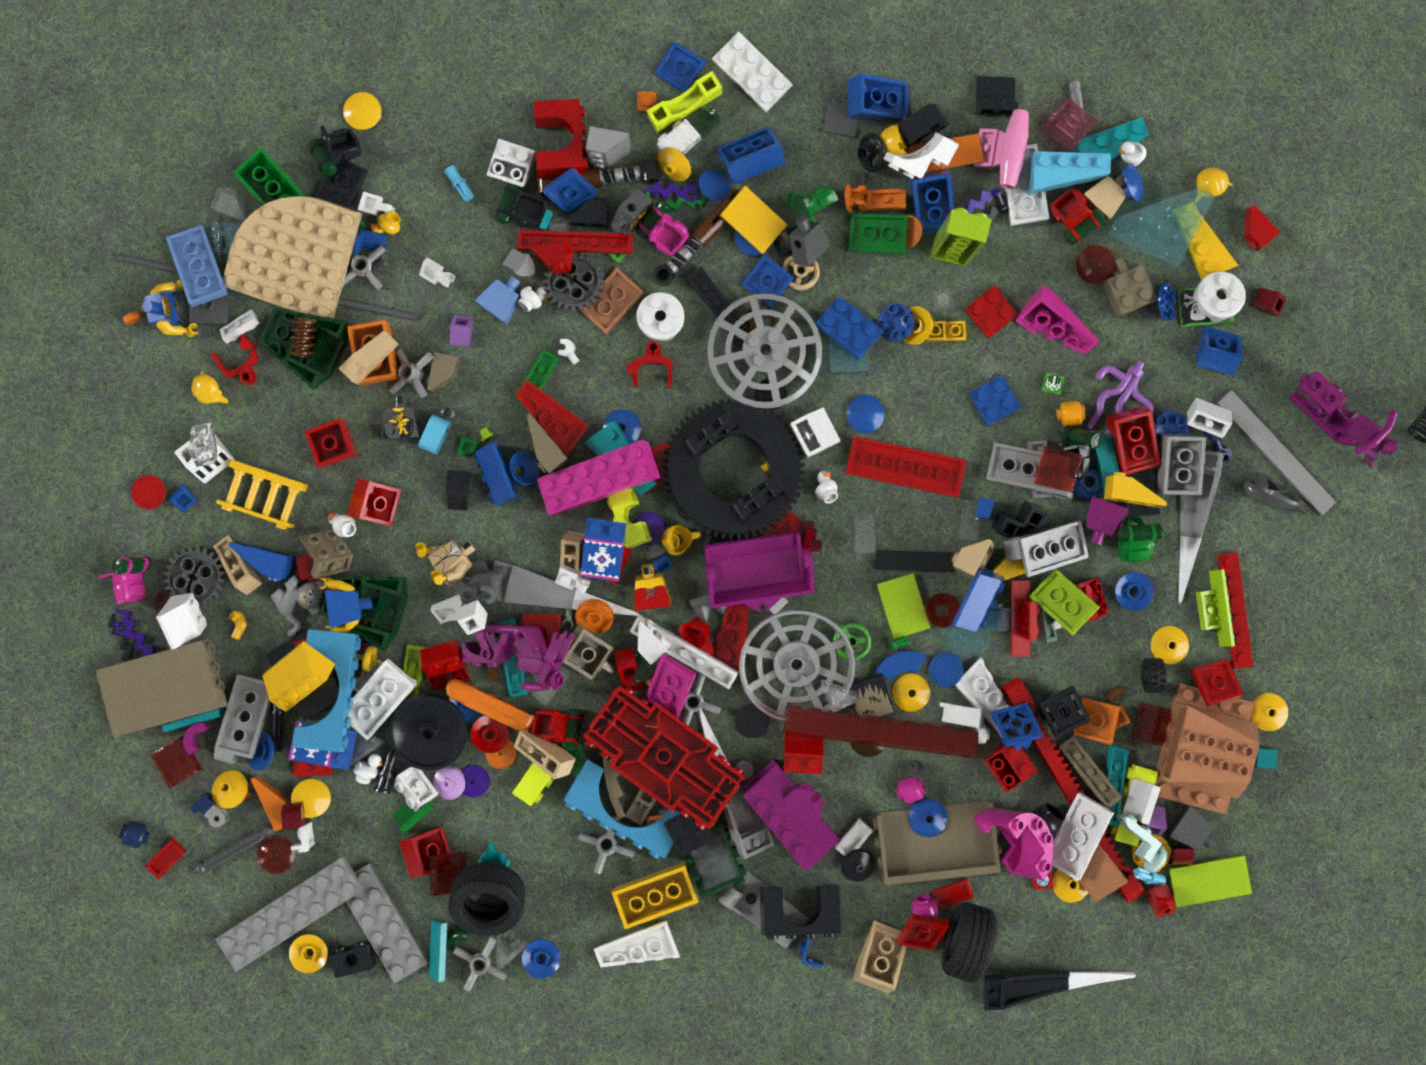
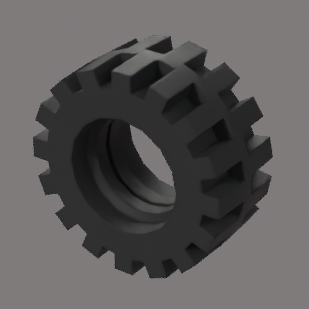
M1145 658L1142 661L1143 664H1141V684L1143 690L1146 693L1164 692L1165 685L1167 684V671L1163 659Z

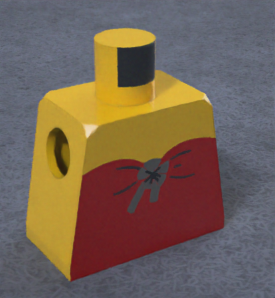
M653 564L642 565V575L635 576V611L671 606V597L663 573H654Z

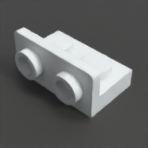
M410 767L397 775L394 780L395 788L405 796L407 805L411 809L413 808L415 812L438 796V792L420 769Z

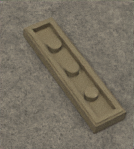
M1071 736L1057 747L1104 807L1109 809L1123 799L1074 736Z

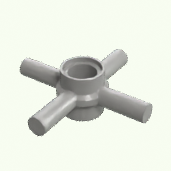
M380 245L367 257L354 255V250H352L350 257L352 260L351 270L346 273L343 286L358 275L366 276L376 290L381 289L383 285L371 272L372 262L386 251L385 248ZM365 262V268L358 270V264Z
M402 349L397 350L395 354L402 364L398 371L400 379L389 388V391L392 394H396L406 383L414 385L421 398L426 397L427 392L421 384L424 378L422 368L434 358L433 355L428 352L414 364L409 363Z
M701 673L698 674L694 689L688 693L684 703L686 712L682 722L688 726L693 713L701 708L716 714H720L722 708L703 700L700 692L706 676ZM696 697L699 704L697 706H690L688 699Z
M614 816L612 817L613 819L619 822L620 819ZM612 828L607 831L606 835L600 838L580 833L578 838L580 841L596 846L600 854L594 873L600 875L607 856L616 852L633 858L635 850L617 845L614 838L616 830ZM606 840L612 842V847L609 850L601 848L602 843Z
M490 936L482 953L475 955L456 946L453 954L470 962V969L472 971L463 986L464 990L470 991L478 975L486 972L503 981L505 980L507 973L492 966L488 957L497 938ZM476 960H482L485 967H478Z

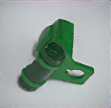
M820 185L814 187L812 192L808 194L791 190L787 193L785 200L789 207L799 211L803 210L808 221L816 222L813 213L837 201L838 197L832 187Z
M1126 517L1122 523L1123 526H1120L1118 530V539L1120 540L1118 542V556L1122 561L1139 562L1151 559V555L1154 552V540L1161 539L1164 531L1161 524L1150 523L1145 525L1141 517ZM1128 522H1136L1138 524L1133 526L1128 524Z

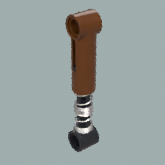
M653 159L641 161L635 168L634 166L627 169L625 167L624 169L614 168L611 171L609 169L602 171L600 168L584 170L585 176H583L595 188L602 187L603 183L605 185L608 182L613 184L615 182L623 183L625 180L631 182L633 179H636V181L641 180L644 184L660 181L658 160ZM536 174L537 194L546 196L543 193V188L556 178L539 179L538 174Z
M740 189L731 190L718 207L691 233L692 239H688L689 242L683 245L677 251V254L671 257L670 261L668 260L666 263L656 267L654 279L659 286L665 287L670 285L679 271V267L682 264L685 265L684 262L688 261L694 252L697 253L696 250L699 247H705L728 224L722 217L718 221L717 219L731 202L732 198L739 193ZM661 272H667L669 277L666 280H661L658 275Z

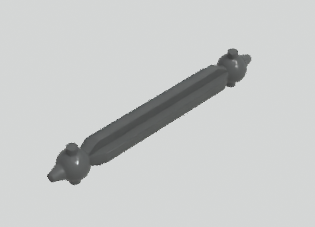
M266 823L263 830H258L207 858L204 863L198 861L192 874L204 876L207 869H212L261 842L265 836L272 838L274 834L273 827Z

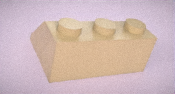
M987 539L963 547L960 552L956 551L952 558L953 567L956 572L973 580L976 573L983 567H986L995 550L992 540Z

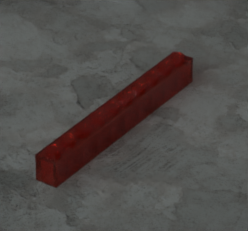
M796 705L786 709L783 734L957 757L974 758L978 752L979 733L973 732L971 728L956 730L953 726L948 725L940 728L935 727L933 723L918 725L915 721L906 720L904 723L897 722L895 718L879 720L877 716L872 715L867 716V718L859 717L857 713L841 715L839 711L830 710L829 713L821 712L819 708L803 710L801 706Z

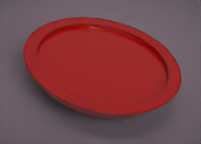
M142 476L132 486V499L142 509L150 510L157 508L165 499V486L155 476Z

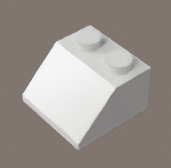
M193 593L171 596L156 617L171 649H176L200 636L207 625Z

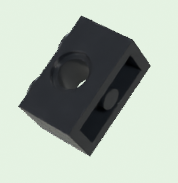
M365 940L356 942L353 947L349 948L346 945L339 946L330 955L335 978L370 970L377 965L373 947L370 942L365 943ZM349 954H354L357 957V962L351 961Z

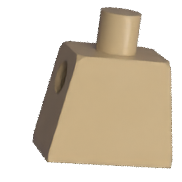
M1119 175L1115 180L1107 176L1083 194L1088 201L1086 205L1091 210L1099 209L1104 214L1105 223L1113 217L1126 198L1122 189L1126 185L1125 179L1122 175Z

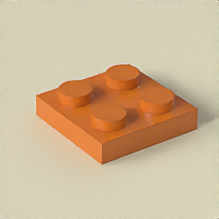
M1082 697L1081 701L1091 721L1074 729L1073 735L1112 745L1121 707Z

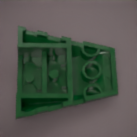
M275 307L258 342L277 357L287 368L293 371L312 390H315L331 377L348 343V321ZM296 317L317 320V323L311 324V326L316 328V331L310 332L315 335V339L309 340L315 343V346L309 347V349L314 351V354L308 355L311 358L288 354V352L294 351L293 348L289 347V344L295 343L290 337L296 334L290 330L297 328L296 325L291 323V321L297 320Z
M329 576L333 580H341L352 585L355 590H358L359 598L371 597L372 608L361 610L362 618L359 619V623L350 632L359 635L368 643L375 645L378 649L385 652L399 631L408 598L406 577ZM324 594L319 613L329 618L326 596Z

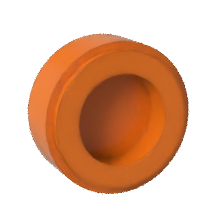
M135 310L125 315L122 320L125 325L129 326L141 320L143 315L140 310Z

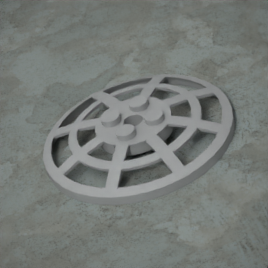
M755 294L737 300L720 314L710 332L707 356L714 379L728 396L745 405L769 409L789 404L807 391L819 372L822 360V344L815 323L798 304L774 294ZM772 299L784 302L789 306L784 314L773 310H760L757 300ZM750 302L752 312L741 317L734 325L724 320L733 309L743 303ZM795 309L807 320L814 336L803 337L799 327L790 319ZM762 316H773L780 320L776 327L773 328L764 326ZM754 318L756 329L752 330L749 334L739 329L744 322ZM786 323L794 330L797 339L787 340L781 333ZM721 327L729 332L725 344V355L714 358V340L718 328ZM734 335L744 340L742 351L731 353L732 340ZM816 343V362L812 373L809 374L802 369L806 353L805 345ZM762 345H768L771 349V353L768 355H763L760 351V347ZM800 346L799 360L795 364L787 358L789 348ZM745 360L746 364L750 367L745 376L738 371L733 361ZM728 363L732 373L741 381L736 391L729 388L723 381L716 365ZM783 365L792 371L785 379L777 382L775 371ZM756 372L767 373L769 384H760L751 380ZM797 375L806 381L796 393L787 398L780 399L779 388L791 382ZM747 386L758 390H771L773 401H754L743 397L742 394Z
M792 609L769 616L751 631L741 650L739 673L745 693L759 710L778 720L806 722L825 716L844 700L853 683L855 658L849 639L834 621L814 611ZM793 614L809 616L806 626L789 625L782 627L777 618ZM817 618L829 624L840 635L841 639L830 642L823 633L814 629ZM770 622L775 631L764 640L760 648L749 646L756 633ZM801 630L803 634L800 641H789L785 632ZM811 633L820 638L825 645L814 649L808 644ZM778 636L782 646L777 652L766 650L769 643ZM843 646L847 649L849 659L847 676L836 672L837 658L835 649ZM828 652L831 657L830 670L821 667L819 656ZM746 653L757 656L756 668L759 678L750 684L745 672ZM763 657L774 660V670L765 675L762 669ZM793 660H801L802 665L799 668L792 667L791 663ZM820 674L827 677L823 685L815 691L811 682L816 676ZM778 677L785 684L783 692H778L768 682ZM833 680L843 683V688L839 694L823 707L818 696L828 689ZM763 685L771 695L780 699L777 710L764 704L753 691ZM804 686L808 693L803 696H790L792 687ZM811 700L816 711L805 714L784 713L787 702L801 703Z

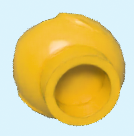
M394 211L381 214L377 218V224H370L371 231L395 235L400 230L399 223L401 218Z

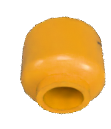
M1079 401L1062 402L1060 409L1056 410L1057 421H1061L1064 427L1080 425L1082 420H1085L1084 405H1081Z

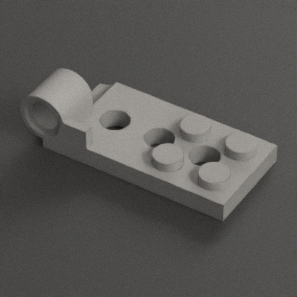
M994 442L986 481L1043 492V494L1065 500H1072L1076 483L1075 479L1067 477L1070 457ZM1010 460L1014 462L1015 467L1012 470H1006L1003 464ZM1030 464L1033 466L1034 471L1031 474H1025L1022 470L1023 466ZM1043 469H1051L1053 471L1052 477H1043Z
M1081 520L1003 541L1008 561L1023 558L1026 577L1089 558ZM1067 539L1070 541V546L1068 548L1066 547ZM1052 544H1054L1055 551L1053 553L1051 552ZM1037 548L1040 551L1039 558H1037L1035 554Z
M237 674L215 744V760L235 764L238 756L253 759L271 703L264 681ZM253 692L256 699L253 703H248L246 696ZM244 711H248L250 714L247 722H242L240 718ZM238 730L244 732V738L241 741L235 739V733Z
M747 870V874L744 875L745 882L743 881L736 886L734 885L721 891L717 899L724 906L733 910L739 916L742 915L761 930L760 887L769 886ZM748 893H754L757 896L754 903L746 901ZM783 898V911L788 921L794 925H804L809 917ZM786 935L778 936V939L774 941L786 949L793 939H786Z

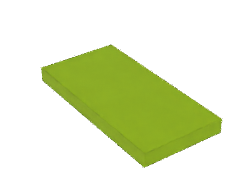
M1245 855L1167 868L1172 895L1175 899V907L1252 894Z

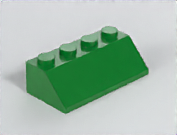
M262 147L233 171V174L262 205L285 197L306 196Z

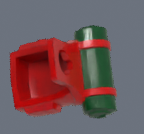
M1074 188L1069 189L1050 204L1051 213L1058 223L1065 225L1064 238L1072 246L1105 222L1104 214L1099 209L1092 211L1086 205L1088 201L1083 194Z
M554 709L536 711L531 734L550 743H560L561 748L567 752L577 751V745H579L583 712L578 709H569L567 713H559Z

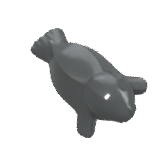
M1264 473L1258 475L1259 481L1248 480L1243 485L1246 496L1252 500H1260L1273 509H1297L1305 515L1308 514L1305 502L1288 489L1272 481Z

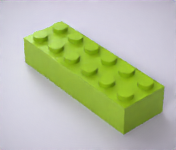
M963 208L952 209L935 235L930 258L967 267L985 245L992 219L987 218V215L983 213L971 214L967 213L968 211Z

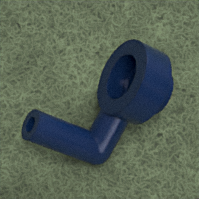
M1203 431V435L1214 445L1212 452L1224 453L1222 465L1228 463L1232 457V451L1227 446L1221 444L1218 436Z

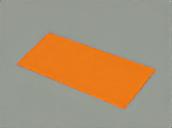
M979 133L950 138L959 146L948 166L942 162L940 165L930 162L926 172L984 162ZM927 143L909 146L910 154L918 151Z

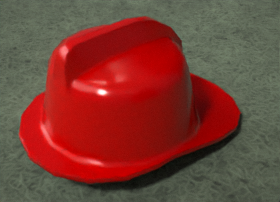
M695 616L688 623H683L679 626V633L683 640L712 656L714 649L709 639L710 628L704 621Z

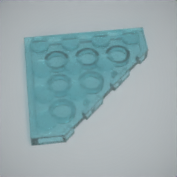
M1198 188L1189 190L1116 217L1107 235L1178 267L1215 196Z

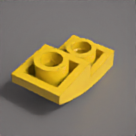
M933 321L932 331L927 341H966V321Z

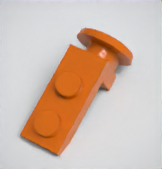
M849 183L845 187V207L847 212L851 213L853 206L858 205L860 212L906 209V189L867 190L866 186L852 188L851 183Z

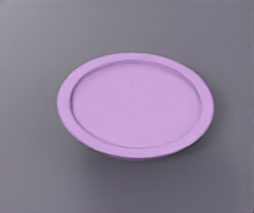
M446 766L436 771L433 777V787L442 799L453 800L463 793L465 778L458 768Z

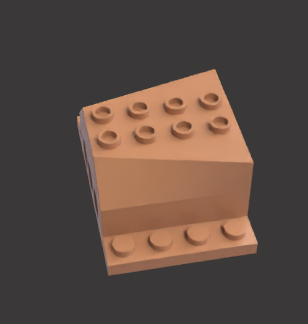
M1178 683L1156 768L1158 775L1155 785L1161 787L1158 797L1227 814L1230 798L1238 799L1251 781L1260 745L1257 723L1250 721L1254 702L1235 698L1206 707L1197 687Z

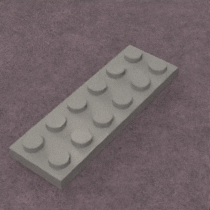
M369 863L354 872L364 889L348 899L346 903L395 984L428 964L429 961Z

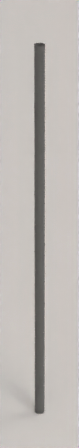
M117 254L116 256L118 262L178 273L176 266L172 264ZM339 298L338 306L413 321L416 319V313Z

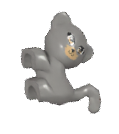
M294 575L284 584L287 588L286 590L280 587L270 596L276 604L279 613L288 622L294 624V628L287 632L289 637H294L301 631V622L292 615L297 602L302 608L308 609L312 614L318 615L320 612L325 589H320L319 586L325 585L323 580L306 582L302 586H297L299 578Z

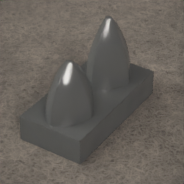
M704 595L689 600L697 617L707 623L710 617L708 596ZM728 606L718 607L715 610L725 614Z

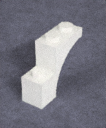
M935 132L931 140L918 151L906 155H895L887 152L884 159L890 162L889 167L897 171L900 168L905 170L903 172L904 175L912 179L914 176L922 179L930 162L940 165L942 162L948 166L959 144Z
M460 595L434 604L430 610L440 624L448 621H457L467 635L485 629L488 615L478 600L464 604L460 600Z

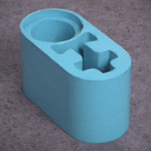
M433 414L420 438L418 447L437 455L447 435V428L451 426V422Z

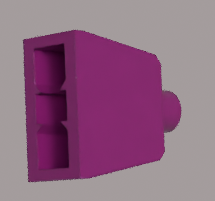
M1092 497L1086 524L1088 529L1094 531L1091 542L1102 545L1105 535L1114 538L1127 517L1129 510L1125 507Z

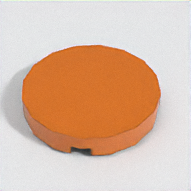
M585 600L579 604L576 610V623L594 634L599 632L601 634L612 626L614 613L612 608L602 600Z

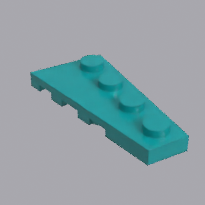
M1143 117L1082 138L1080 141L1076 140L1072 142L1073 144L1070 143V147L1073 153L1111 154V160L1121 154L1119 148L1123 143L1127 141L1138 143L1149 134Z
M612 421L584 442L597 456L631 444L616 421ZM654 480L633 489L639 495H643L656 486L657 483Z

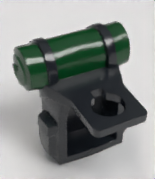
M322 125L320 126L321 139H314L308 144L310 153L317 162L318 168L324 177L330 178L337 173L336 164L361 156V146L351 128L335 130L328 134Z
M507 183L503 190L504 193L500 205L496 210L495 219L501 224H510L512 219L519 221L522 226L534 229V227L538 228L544 217L548 201L540 194L532 191L530 193L523 192L521 190L522 187Z
M1074 426L1065 427L1062 433L1063 441L1052 443L1050 447L1059 449L1058 455L1071 458L1067 475L1076 477L1088 475L1091 448L1096 449L1100 446L1102 435L1095 431H1088Z

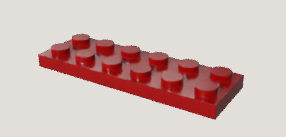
M853 436L845 474L959 498L966 460Z

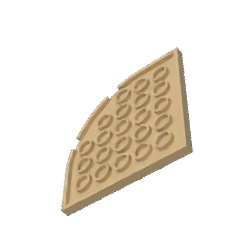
M308 196L285 197L261 206L242 223L233 239L223 277L226 288L289 310L334 319L362 213L323 199Z

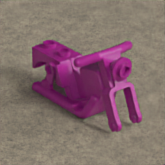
M1319 371L1310 374L1306 373L1299 379L1300 384L1296 387L1295 391L1304 394L1312 401L1301 398L1296 392L1292 393L1289 399L1336 443L1352 446L1360 445L1354 451L1358 455L1366 452L1362 462L1364 464L1368 463V467L1372 468L1374 466L1376 456L1380 451L1382 455H1391L1398 449V441L1388 438L1398 415L1396 410L1390 411L1385 426L1381 429L1366 415L1361 414L1357 418L1358 411L1350 412L1344 406L1348 395H1343L1341 388L1330 383Z
M486 623L485 629L474 632V637L478 640L482 650L478 648L475 641L462 642V662H470V666H481L482 663H487V667H498L499 663L509 661L511 655L514 654L519 659L517 663L518 669L532 674H539L537 683H522L521 688L523 690L543 691L550 689V687L558 690L563 685L564 677L557 668L564 662L571 642L574 639V634L571 633L569 638H567L569 631H565L557 639L559 632H555L547 649L539 626ZM496 633H502L499 642L496 638Z

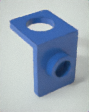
M361 229L355 238L354 255H358L361 248L375 250L380 245L385 248L386 235Z
M806 938L805 942H801L799 954H802L801 963L823 968V961L806 957L811 939Z

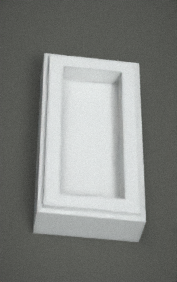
M858 818L834 848L846 856L850 851L859 849L874 830Z

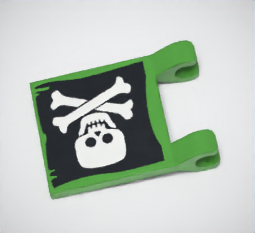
M1196 288L1177 289L1181 327L1226 324L1234 321L1233 316L1220 322H1212L1209 317L1202 315L1198 311L1197 301L1193 300ZM1217 291L1216 295H1217V294L1224 293V292H1223V291Z

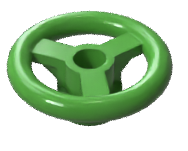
M849 622L841 625L840 628L844 631L847 638L855 639V643L851 645L852 649L856 648L860 643H865L864 649L854 655L855 660L863 658L871 647L870 633L859 623ZM856 628L865 637L858 638L857 635L849 633L847 629ZM837 632L834 634L833 642L839 640L840 635ZM841 648L835 649L841 658L849 660L847 649H845V652Z

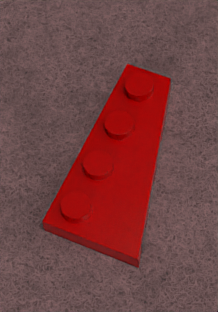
M528 380L525 381L516 394L517 398L567 456L589 425Z
M745 604L728 606L720 631L717 634L712 654L713 657L739 671L740 654L748 631L750 607Z

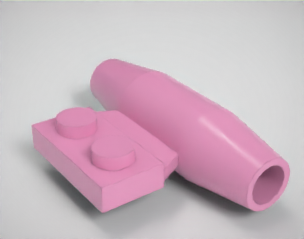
M1022 109L1013 110L1005 133L999 129L980 128L979 130L984 162L974 163L973 166L975 168L994 169V167L1000 165V187L1015 189L1023 168L1028 141L1029 112Z

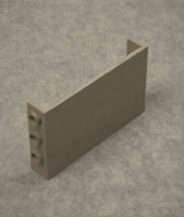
M210 639L96 670V680L100 685L101 699L105 704L106 718L110 723L113 738L228 706L224 693L225 686L219 674L220 667L214 655L215 648Z
M990 800L943 805L947 813V823L944 830L934 837H923L914 832L909 823L910 809L875 813L876 818H873V828L878 832V837L875 838L876 849H880V857H877L878 868H882L884 884L894 885L1000 873L999 855H1002L1000 843H997V836H999L998 826L994 825L989 833L986 834L981 832L973 820L982 810L996 808V805H993V802ZM929 815L926 817V822H931L932 816Z

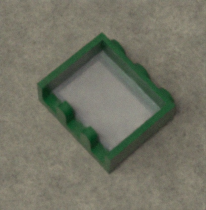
M722 824L711 828L716 837L715 840L685 856L702 900L743 881L745 882L744 875L747 873L743 864H738L736 858L739 857L735 845L731 847L729 840L732 839L728 828L724 829Z

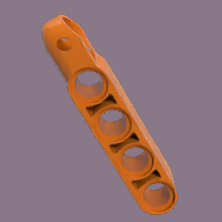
M452 679L447 683L446 693L450 698L518 731L530 732L535 718L534 714L530 715L527 713L528 711L460 679Z

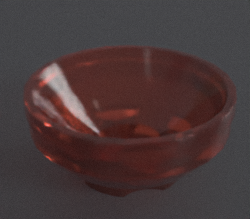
M937 593L928 599L925 605V615L928 621L936 627H950L960 606L954 596L947 593ZM939 604L945 605L947 609L943 616H939L935 612V608Z

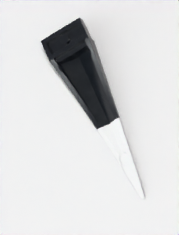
M1003 971L1002 974L984 975L983 1006L984 1010H1004L1054 993L1098 983L1134 978L1136 975L1134 972Z

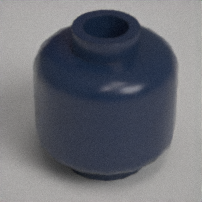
M131 820L127 824H123L118 838L121 839V844L139 848L142 843L146 844L150 833L146 832V824Z

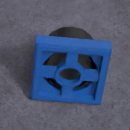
M1028 702L991 712L990 716L1005 747H1012L1017 751L1022 746L1024 749H1027L1031 745L1032 740L1040 739L1043 736Z

